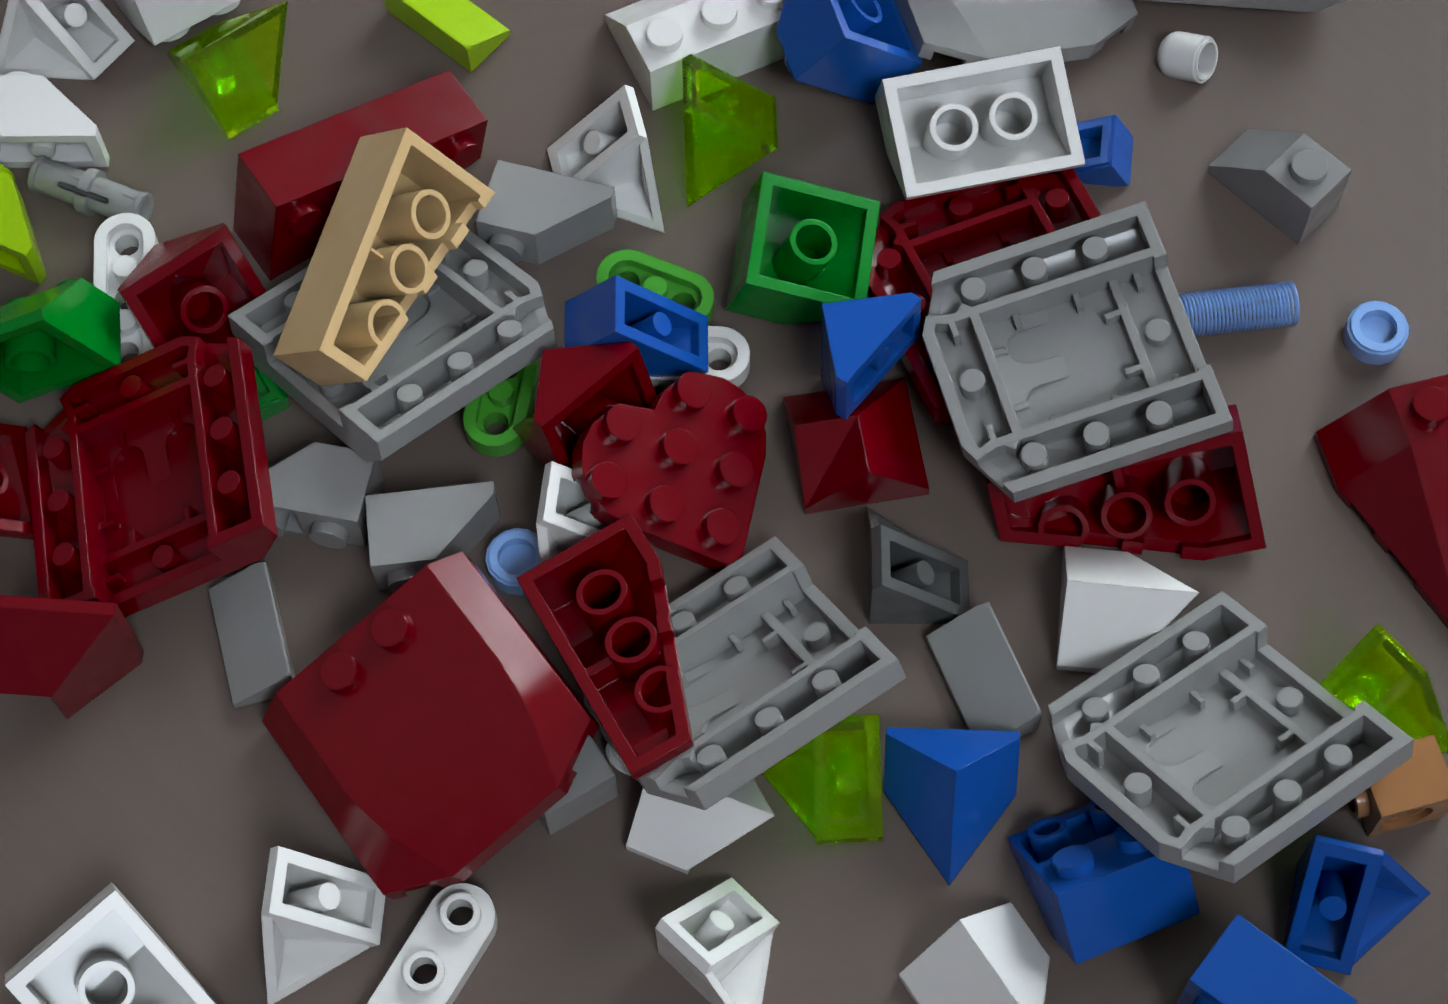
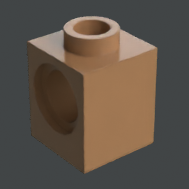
M1434 734L1414 739L1412 758L1346 804L1350 815L1354 819L1361 818L1368 837L1444 817L1447 813L1448 768Z

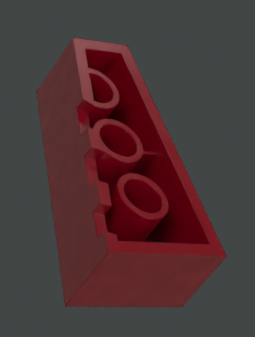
M447 70L238 154L233 229L269 281L313 256L360 137L407 127L461 168L466 169L481 158L488 120L450 70Z

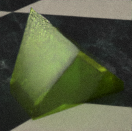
M288 1L216 23L167 51L169 59L228 139L279 111L277 102Z
M692 54L682 59L687 207L778 149L776 98Z
M1380 624L1375 625L1320 685L1352 710H1354V706L1364 700L1413 739L1434 734L1441 753H1448V731L1428 672Z
M879 714L846 717L762 773L816 838V844L883 841Z

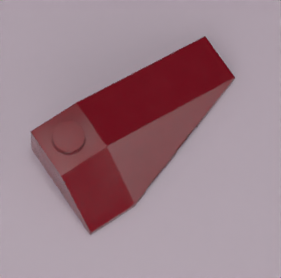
M1448 374L1389 388L1317 430L1314 439L1336 494L1348 508L1354 506L1375 532L1373 539L1386 554L1390 551L1415 580L1414 589L1448 629Z
M1228 405L1233 419V431L1019 502L1014 503L987 478V487L1000 541L1056 547H1079L1081 544L1118 547L1120 551L1142 555L1143 550L1180 553L1181 559L1201 561L1267 548L1237 405Z
M631 513L516 578L561 659L634 780L694 746L663 566Z

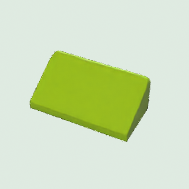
M384 0L385 8L388 12L470 72L476 69L510 36V30L469 0Z

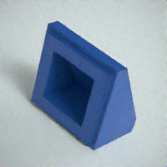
M1116 114L1077 122L1086 163L1082 167L1074 168L1083 184L1113 187L1128 186L1131 178L1133 136Z

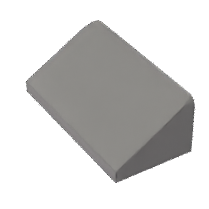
M263 561L247 567L208 589L234 708L273 699L275 693L295 677L273 576L267 562Z
M989 602L973 607L926 636L925 640L967 730L1020 731V737L1038 730L1042 717L1040 707Z

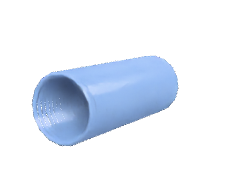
M1292 281L1179 294L1195 337L1237 333L1238 331H1256L1257 329L1264 330L1265 328L1275 329L1283 328L1284 326L1291 327L1296 326L1299 321V297L1296 286Z

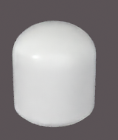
M1182 31L1172 32L1162 40L1157 53L1158 66L1163 74L1175 79L1200 84L1205 83L1213 75L1218 61V47L1212 37Z

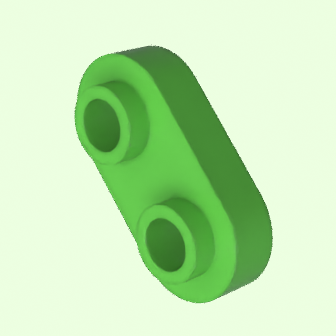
M632 249L618 250L609 254L602 260L597 269V285L617 275L679 304L692 306L695 311L708 316V325L712 321L714 316V292L708 280L696 272Z
M538 359L519 370L515 377L504 380L465 406L463 423L466 437L470 445L477 452L490 457H501L513 453L523 444V441L513 428L532 413L539 380ZM494 423H502L507 426L503 433L497 435L486 431Z

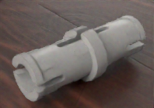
M40 155L33 162L28 174L27 185L29 191L41 193L72 204L77 213L88 217L93 216L95 213L106 217L120 213H134L149 221L153 211L154 197L152 193L139 191L108 180L105 172L92 167L83 171L51 160L50 157Z

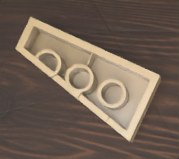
M407 127L360 137L273 356L319 386L367 381L407 323L408 317L406 312L418 295L427 294L438 278L434 271L449 250L459 247L470 231L466 227L467 223L476 210L485 209L495 192Z

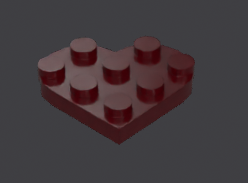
M687 372L652 400L649 409L633 405L629 406L627 404H617L583 430L572 454L571 475L573 481L579 478L585 497L595 508L590 513L601 523L608 526L631 513L651 546L720 572L742 558L766 457V431L764 428L767 421L766 408L758 398L746 395L743 390L724 378L697 372Z

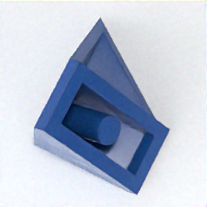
M910 292L822 304L821 380L836 415L847 420L920 337L922 298Z
M886 727L884 792L950 886L1016 796L1020 731Z
M1315 834L1297 862L1283 947L1310 966L1350 975L1353 965L1431 893L1384 850Z

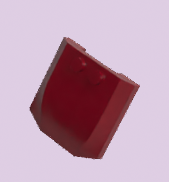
M1074 168L1058 171V174H1041L910 200L904 199L893 203L879 216L880 225L876 229L867 295L871 298L911 292L922 298L920 337L901 359L935 423L952 425L922 336L925 317L929 314L933 272L1101 216Z
M180 336L74 384L59 399L64 409L44 429L33 424L24 433L38 598L117 603L124 617H127L263 559L278 536L252 349L238 337H227V343H205L198 336Z
M462 551L423 567L277 691L262 720L383 895L393 900L406 897L405 892L436 884L445 887L464 882L568 793L577 774L572 768L588 735L594 738L600 726L477 565Z

